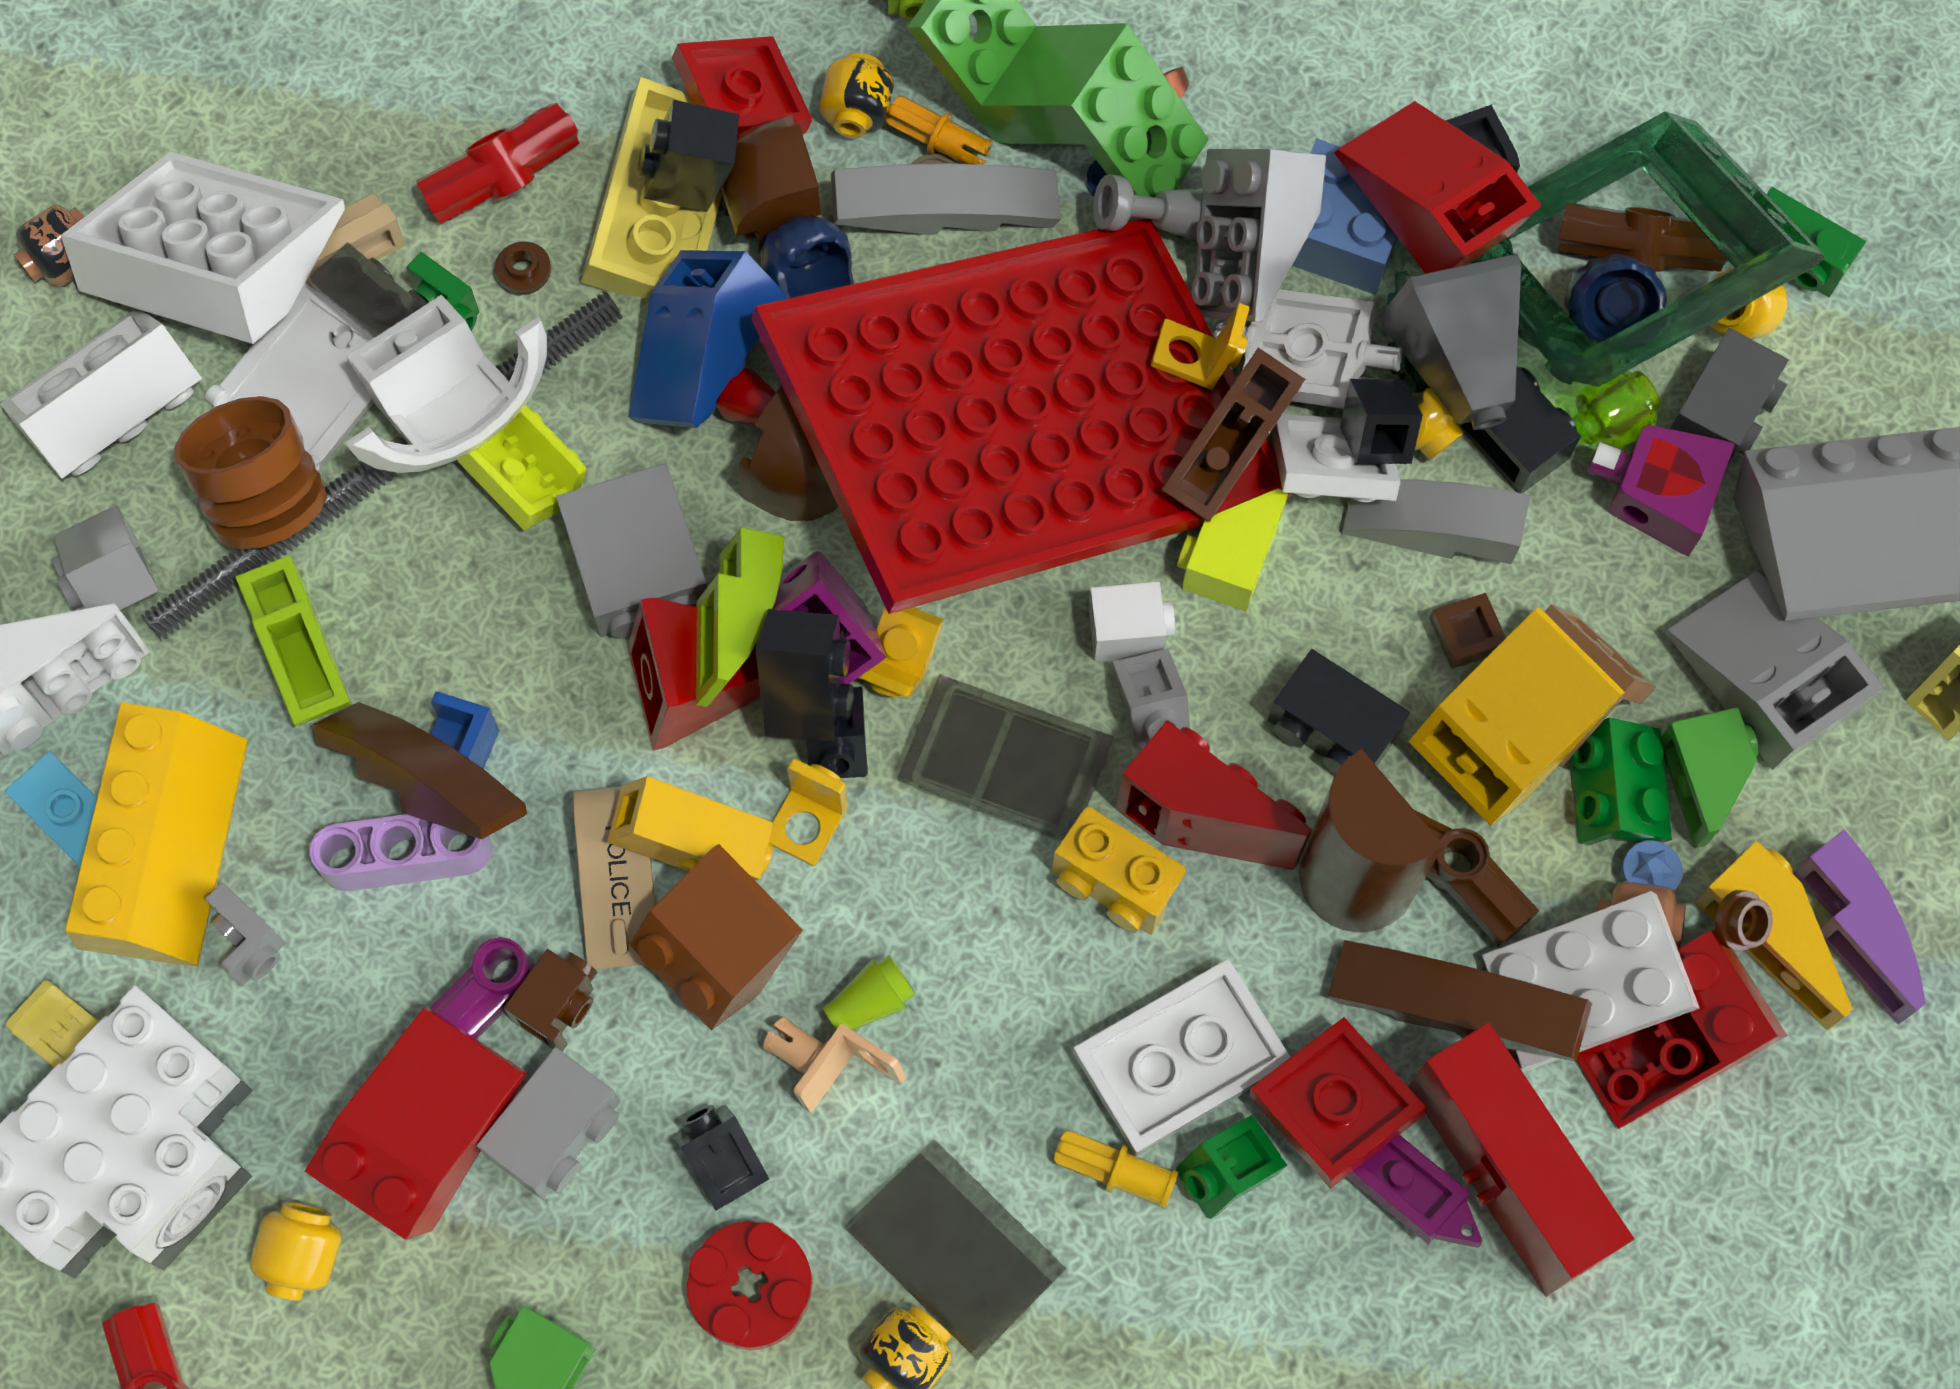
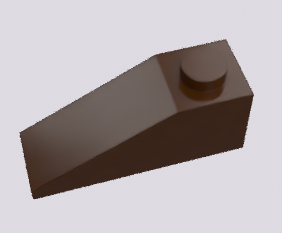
M1258 347L1161 491L1209 523L1306 379Z

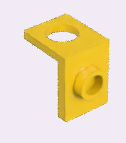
M1238 303L1217 338L1165 319L1160 329L1151 366L1213 390L1227 366L1235 369L1244 354L1248 337L1242 334L1250 307ZM1175 340H1183L1190 343L1197 351L1198 360L1192 364H1184L1177 361L1169 351V343Z
M793 758L787 768L791 790L773 821L769 842L773 847L811 866H816L848 809L846 784L842 782L838 775L817 764L809 766ZM809 813L817 818L820 823V832L814 841L808 844H796L787 837L785 827L793 815Z

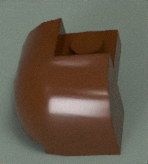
M792 115L759 123L737 135L735 165L722 185L725 216H730L735 235H743L745 240L755 238L760 257L765 239L772 229L778 228L779 225H782L794 216L821 215L817 178L799 124L795 125Z
M781 385L755 423V426L763 431L759 437L752 459L744 457L739 462L738 478L741 496L767 513L785 520L813 521L833 513L838 508V505Z

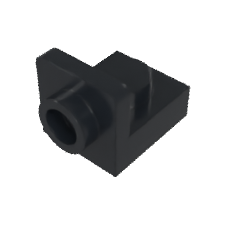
M863 686L853 687L852 714L849 720L841 719L835 743L806 740L809 766L812 764L823 766L840 778L867 776L868 764Z
M709 1105L693 1112L681 1122L683 1129L673 1135L676 1144L684 1154L715 1211L770 1179L736 1116L726 1105L715 1109L713 1105Z

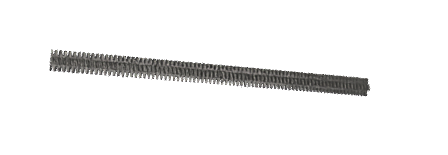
M603 291V295L599 294L597 298L591 299L592 303L587 302L586 306L580 307L581 310L574 311L575 314H570V318L567 317L563 319L564 322H558L559 326L555 325L552 327L553 330H547L545 366L549 370L551 369L549 361L554 366L556 365L555 357L560 362L562 361L559 354L562 353L567 358L566 349L571 354H573L572 345L576 350L579 349L576 342L584 346L583 337L587 342H590L588 334L595 338L593 330H596L600 335L599 326L604 331L606 330L605 322L611 327L610 318L615 323H617L616 314L621 319L623 318L608 292ZM518 353L513 354L514 358L508 357V361H503L502 365L496 366L508 381H510L514 373ZM399 434L400 438H393L394 443L409 445L401 434ZM359 461L360 466L354 465V470L348 469V474L342 473V478L337 477L335 478L336 482L331 481L329 482L330 486L325 485L326 501L321 512L307 527L286 540L265 547L243 550L235 548L237 554L231 551L229 552L231 558L224 556L225 562L222 560L217 561L220 567L212 564L211 566L214 571L206 568L207 575L201 572L199 573L201 579L196 576L193 577L195 583L192 581L187 582L190 588L182 585L181 587L184 592L176 589L175 592L178 596L171 593L169 594L171 600L163 598L166 606L162 602H158L160 610L152 606L153 613L146 610L147 618L142 614L141 616L162 642L160 635L165 639L168 638L166 630L173 635L172 626L180 630L178 622L186 626L184 618L189 622L192 621L190 613L197 618L196 609L203 614L202 605L207 609H210L208 601L215 605L214 596L221 601L220 592L227 597L226 588L231 593L234 592L232 584L237 589L240 588L236 576L251 571L256 567H261V563L264 565L268 564L267 559L271 562L275 561L273 555L280 559L279 551L287 555L285 547L292 551L291 542L298 547L297 538L304 543L303 534L308 539L311 538L308 530L315 535L316 530L314 526L321 531L320 522L328 526L326 518L334 522L331 514L339 518L338 509L345 514L344 505L351 510L350 501L356 506L355 497L362 502L361 493L368 498L367 489L372 494L375 493L373 485L379 490L378 481L385 486L384 477L392 481L390 473L398 477L397 473L376 469Z

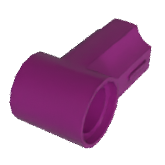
M503 937L489 939L474 954L472 966L430 1009L475 1039H478L505 1012V1005L533 969L535 963L515 941ZM510 959L518 960L517 972L510 980L502 983L494 982V972L499 964Z

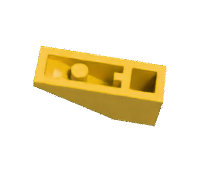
M1756 840L1694 903L1715 922V914L1721 901L1734 890L1741 889L1754 892L1761 900L1765 901L1772 912L1773 923L1771 932L1762 945L1745 950V952L1825 1029L1829 1030L1853 1009L1802 882L1793 875L1791 865L1781 854L1772 849H1765Z

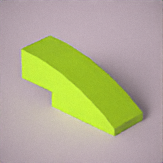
M740 527L720 553L719 573L697 600L696 705L709 706L746 661L759 640L767 611L773 608L776 601L783 569L785 536Z
M291 555L236 576L252 616L253 626L295 727L351 705L325 632L300 571Z

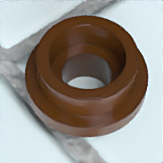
M522 241L513 243L500 252L496 260L495 270L498 280L504 288L517 294H531L547 283L551 275V262L547 252L541 246L532 242ZM528 260L532 262L524 270L513 268L520 261Z
M1740 889L1730 892L1721 901L1715 914L1717 937L1724 947L1731 950L1745 951L1762 945L1767 940L1772 929L1773 918L1769 905L1751 891Z

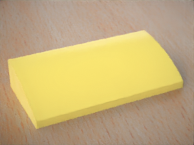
M640 77L630 100L580 283L614 293L650 299L651 292L681 250H708L722 197V187L708 212L643 199L645 178L637 175L640 151L644 143L650 144L651 132L656 118L664 120L673 100L692 104L688 93Z

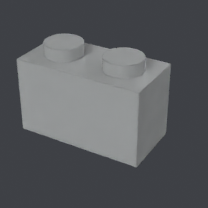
M118 505L53 535L59 555L52 558L51 561L59 575L57 582L73 610L84 606L86 609L115 603L119 610H122L159 591L145 552Z
M555 1047L477 1144V1147L486 1158L541 1200H544L551 1189L559 1193L570 1183L580 1167V1163L575 1159L588 1142L592 1140L597 1144L610 1132L619 1117V1113L614 1109L620 1101L613 1089Z

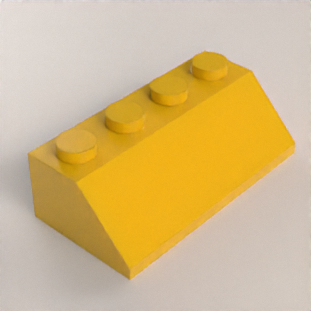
M124 702L120 703L65 929L66 934L78 950L179 965L199 966L212 908L205 898L217 886L248 748V739L181 711Z

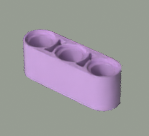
M403 814L326 826L316 833L312 839L309 855L312 864L330 887L339 891H356L470 875L479 872L487 865L492 856L493 846L490 836L484 839L475 837L473 844L468 849L461 852H452L448 850L449 843L452 838L461 832ZM404 840L416 842L413 852L408 857L401 860L389 859L391 849L398 842ZM345 848L355 849V856L348 865L342 868L329 867L330 860L339 850Z

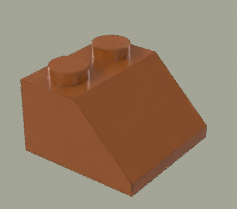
M718 844L648 912L629 945L640 956L643 963L651 970H654L678 995L685 1007L696 1014L712 1031L761 993L803 929Z

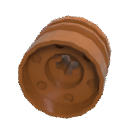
M263 396L247 397L216 406L196 418L181 433L174 447L175 461L190 490L199 497L200 509L208 518V523L214 536L226 546L238 549L261 548L286 540L307 527L321 512L326 501L325 483L315 468L312 456L304 448L303 437L289 408L278 399Z

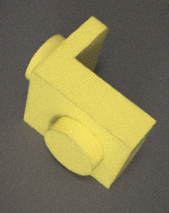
M46 980L40 984L7 1020L5 1027L55 1068L58 1063L63 1064L75 1051L74 1047L99 1021L52 982Z

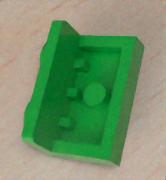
M1609 717L1603 720L1572 755L1571 769L1579 843L1593 845L1609 838L1637 843L1643 841L1665 843L1672 840L1661 729Z

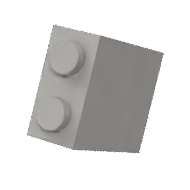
M667 463L556 496L600 637L611 634L616 638L629 637L641 599L653 597L697 607V600L707 589V584Z

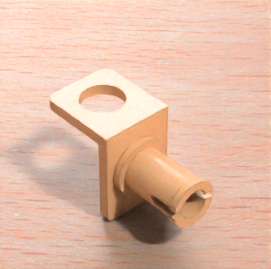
M783 1017L774 1024V1027L781 1031V1037L769 1031L763 1045L765 1051L774 1054L804 1074L793 1092L801 1105L810 1112L815 1109L853 1055H856L900 1085L907 1078L896 1058L842 1023L829 1041L822 1043L794 1025L790 1019Z

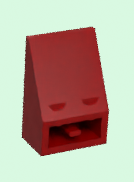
M1416 101L1334 152L1425 274L1467 265L1512 235L1541 207V204L1507 160Z
M1168 720L1122 773L1116 810L1161 845L1293 870L1298 865L1312 832V828L1305 824L1306 818L1298 808L1283 799L1274 801L1257 788L1258 783L1256 779L1246 769L1236 763L1226 765L1209 752L1210 746L1197 732L1188 727L1178 729Z
M1715 930L1707 931L1678 949L1700 1009L1589 1048L1578 1054L1577 1062L1618 1129L1737 1066L1788 1036L1734 950L1728 949L1720 943Z

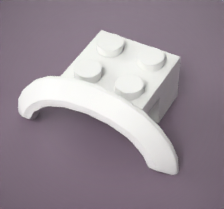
M442 295L346 356L375 405L409 445L385 441L375 435L370 427L346 441V446L360 461L376 469L396 473L422 472L445 465L481 447L515 418L528 403L541 379L547 357V335L541 319L537 317L514 332L518 340V357L510 381L484 355L465 319Z

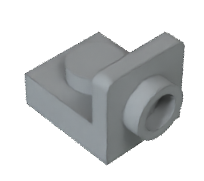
M1168 648L1112 662L1114 679L1129 715L1131 738L1136 748L1145 747L1167 720L1178 729L1182 727L1190 728L1187 693Z
M222 882L205 900L219 913L211 923L237 947L221 963L220 967L243 986L250 978L258 980L265 976L276 965L280 957L278 951L286 943Z

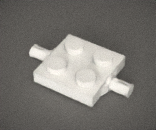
M1279 289L1263 321L1251 322L1249 327H1244L1242 334L1248 337L1243 369L1259 347L1306 379L1292 401L1344 409L1350 379H1359L1367 366L1399 371L1403 359L1402 347L1396 348L1371 344L1370 337L1377 317L1375 302ZM1219 322L1216 325L1217 330L1214 332V338L1218 337L1225 324Z

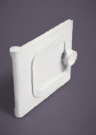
M305 283L289 313L249 348L220 385L216 384L208 389L205 400L214 407L247 397L263 396L280 400L289 408L303 437L304 448L312 456L315 468L319 472L323 464L332 456L374 403L346 356L377 337L378 334ZM331 334L334 335V345L331 341Z

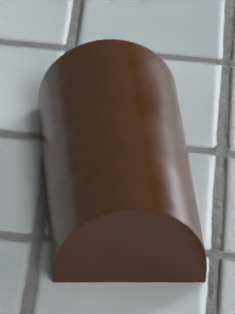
M1362 749L1350 756L1336 772L1302 853L1299 865L1301 890L1311 909L1330 925L1350 932L1376 931L1392 924L1403 916L1444 846Z

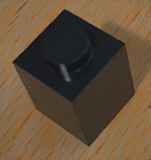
M1350 379L1340 429L1357 464H1412L1423 415L1404 379Z

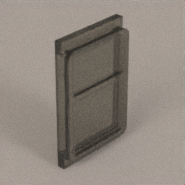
M939 674L921 721L916 725V733L899 772L898 781L914 786L918 791L1055 840H1063L1082 811L1089 806L1101 771L1107 765L1106 758L1114 736Z

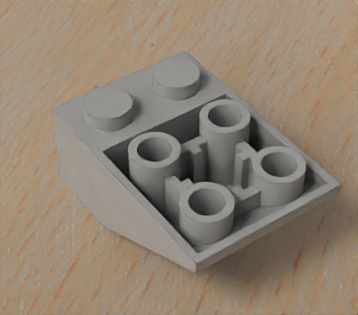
M1207 149L1206 164L1204 165L1201 177L1204 189L1201 220L1196 234L1199 245L1197 269L1192 283V297L1203 317L1229 319L1238 303H1242L1250 307L1246 321H1263L1321 213L1326 155L1272 149Z
M1755 571L1665 632L1725 710L1739 708L1744 725L1749 724L1755 732L1758 742V753L1772 770L1861 711L1885 689L1851 644L1819 618L1785 621L1767 578L1758 571Z

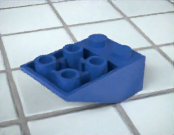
M681 250L650 295L628 416L631 420L639 423L698 428L714 412L717 405L716 400L729 381L742 371L747 362L746 356L759 339V335L751 320L755 307L787 298V295L746 251Z

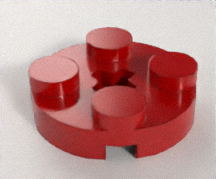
M738 1222L725 1226L713 1233L705 1240L701 1248L693 1254L690 1259L686 1285L687 1297L695 1319L707 1334L728 1346L749 1351L760 1350L780 1343L796 1330L808 1309L813 1288L812 1273L807 1257L800 1245L778 1226L768 1222ZM749 1268L754 1275L766 1274L768 1283L759 1288L761 1299L750 1303L745 1294L735 1297L731 1291L732 1287L740 1282L738 1273Z

